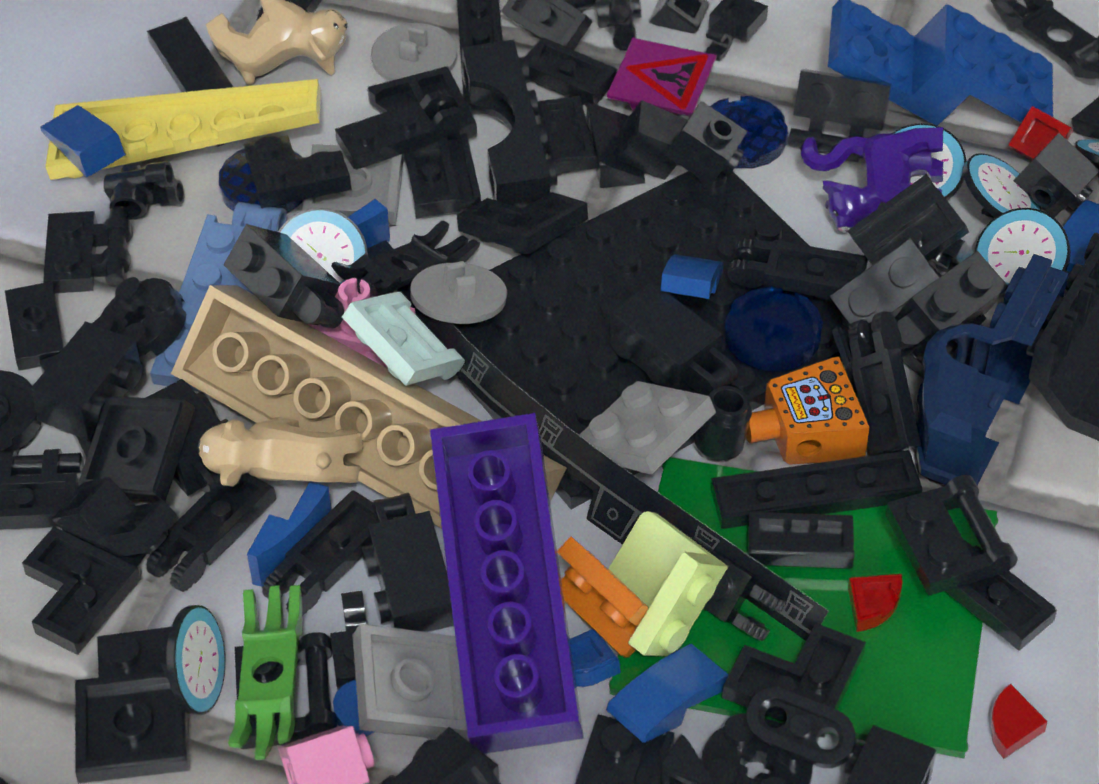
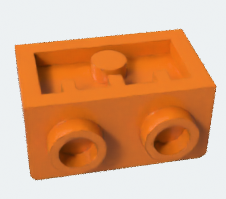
M570 536L556 551L570 564L564 572L565 576L561 579L564 601L621 656L628 658L636 650L628 642L649 607L591 552Z

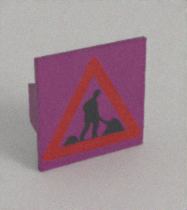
M633 38L607 93V98L628 102L632 110L643 100L670 113L674 112L691 116L696 109L717 55Z

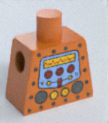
M840 357L830 358L771 379L766 385L765 409L752 412L746 436L747 441L754 443L775 439L783 461L790 465L821 463L866 456L869 425Z

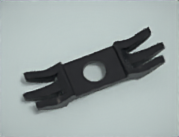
M990 0L1003 22L1011 31L1019 29L1058 56L1072 68L1074 76L1085 79L1099 78V36L1095 38L1055 10L1052 0H1023L1027 7L1020 4L1017 0ZM1054 29H1062L1069 32L1072 38L1067 41H1056L1051 39L1047 33Z
M442 220L428 234L424 236L414 234L411 242L372 258H369L365 253L349 265L333 262L331 267L345 281L357 278L358 293H360L361 279L366 281L370 287V297H377L393 293L395 290L411 284L414 277L428 267L461 261L465 263L480 247V243L475 239L468 242L469 238L462 235L449 244L434 249L449 229V223ZM398 260L408 261L417 266V268L412 270L402 269L394 265L393 262Z

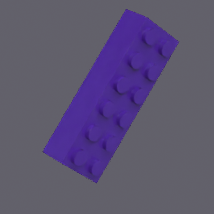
M532 413L430 429L468 740L481 752L487 754L584 739L558 553L556 552L557 546L542 441L536 414Z

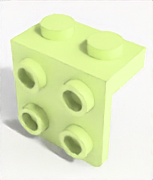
M644 512L639 516L608 569L649 607L628 643L643 655L668 656L677 651L684 643L691 627L705 604L714 594L728 566L655 512Z

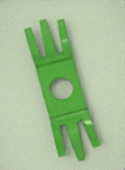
M279 585L270 586L264 630H259L256 598L253 589L243 590L244 627L242 637L244 645L239 697L238 700H235V724L230 734L228 745L235 748H242L252 732L250 715L256 714V760L266 759L272 749L277 731L275 713L280 712L279 745L289 742L294 732V692L299 636H302V597L300 585L290 586L287 628H284ZM274 661L284 666L281 676L275 681L261 683L253 678L255 670L263 663Z

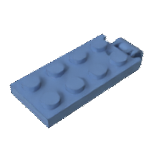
M238 202L234 209L232 225L218 223L216 215L207 214L179 292L184 302L181 301V307L186 312L185 323L174 342L165 351L156 356L150 372L153 384L169 386L180 380L172 375L171 371L210 285H237L252 293L223 264L246 224L278 232L287 221L286 209L277 207L261 208L260 205ZM189 385V387H190L192 390H194V391H200V390L196 389L195 387Z

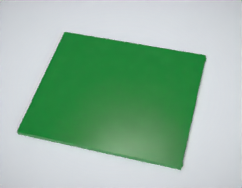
M669 457L662 465L663 473L658 493L748 554V525L721 529L711 493V478L758 471ZM887 505L827 514L853 515V568L763 566L828 610L821 624L822 626L866 642L862 660L838 711L845 714L852 722L856 739L866 741L872 726L876 725L937 749L936 754L964 759L969 749L967 739L983 622L945 591L927 595L885 516ZM960 508L948 510L962 538L973 547L977 545L981 548ZM984 509L995 527L998 524L997 511ZM902 574L900 601L895 612L879 626L856 632L848 592L849 578ZM745 599L740 610L760 620L770 630L764 641L749 635L732 623L722 621L703 608L691 627L686 640L679 647L681 649L689 644H693L726 673L730 674L744 645L795 664L806 641ZM635 650L630 657L624 658L618 653L617 658L619 659L621 673L613 676L609 681L610 695L618 694L636 677L667 656L643 655L638 650ZM723 692L687 708L726 716L747 714V707L722 698ZM770 716L767 717V719L775 720L777 722L785 724V722H782ZM827 732V733H826V734L836 735L835 733H832V732Z

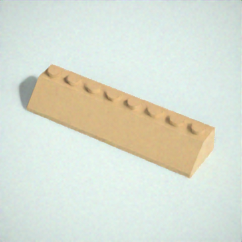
M237 285L209 286L171 371V374L175 377L183 379L189 385L256 423L273 420L275 417L298 420V428L312 432L335 433L339 429L361 432L362 449L355 453L345 454L343 464L361 466L358 481L387 498L409 492L415 513L430 511L433 524L442 528L430 429L481 422L478 418L416 384L405 386L401 380L395 378L384 366L308 324L277 317L259 298ZM544 455L551 502L566 467Z

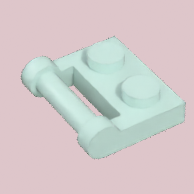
M401 292L389 293L350 303L342 318L355 331L357 338L369 346L387 365L388 371L395 378L401 380L405 386L438 376L443 380H447L454 376L464 365L465 360L454 348L447 349L410 310L411 303Z

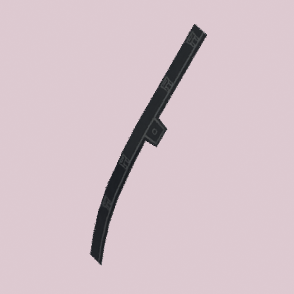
M411 284L396 290V292H401L410 301L411 308H415V315L447 349L454 348L465 360L464 365L455 375L501 418L536 414L543 453L566 467V471L593 490L586 517L589 522L623 545L639 516L644 512H655L669 523L681 528L758 577L756 580L758 583L786 600L787 603L783 610L777 612L762 606L758 600L749 594L746 597L748 601L802 639L807 641L815 623L822 624L828 613L827 609L622 468L567 427L502 374L452 323L433 319L418 310L411 300Z

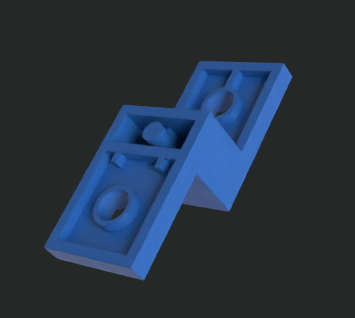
M838 0L832 7L828 67L844 76L892 84L890 101L938 126L969 95L1021 123L1032 106L1053 117V63L1048 61L1042 54L1032 52L1014 42L1005 33L996 32L982 24L967 12H961L946 4L913 36L903 27L888 22L872 13L866 6L858 5L851 0Z

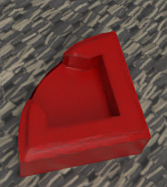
M902 574L849 578L848 592L856 632L879 626L895 612L900 601Z
M1012 684L1008 685L997 697L991 716L992 740L1003 759L1044 733L1048 723Z

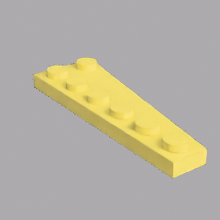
M318 79L59 104L55 105L53 119L79 105L108 124L119 135L125 156L103 168L107 169L320 123L321 89ZM49 140L45 168L50 180L64 177L80 178L84 176Z

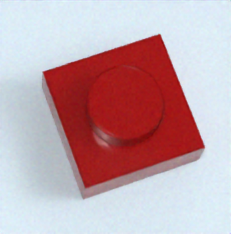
M1032 106L1008 146L1017 153L1033 160L1058 133L1068 140L1073 129Z

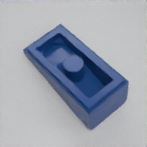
M79 105L40 126L42 133L86 178L125 156L119 135L108 124Z

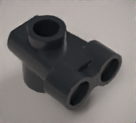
M596 0L599 27L614 25L613 45L618 50L627 51L632 39L636 38V28L633 19L642 18L640 0Z
M168 161L146 164L145 168L136 164H127L121 168L120 172L107 174L104 178L103 187L110 200L109 208L111 209L115 206L124 207L128 212V220H137L144 217L148 204H160L163 207L181 205L184 202L182 182L175 179L173 168Z

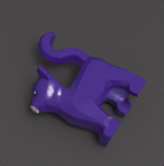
M943 127L914 128L896 134H876L869 138L859 136L844 138L826 155H821L818 152L815 138L808 137L801 145V157L803 162L813 170L826 172L840 167L852 153L863 156L865 161L867 186L864 188L829 180L823 181L822 189L828 193L825 207L829 209L836 228L841 232L847 233L850 228L877 210L881 201L887 203L911 185V176L927 174L933 183L943 182L944 164L942 161L932 157V152L943 151Z

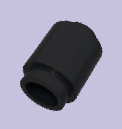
M720 386L712 390L708 395L716 413L696 431L694 440L698 450L705 456L715 460H730L740 455L743 451L752 409L744 392L735 387Z

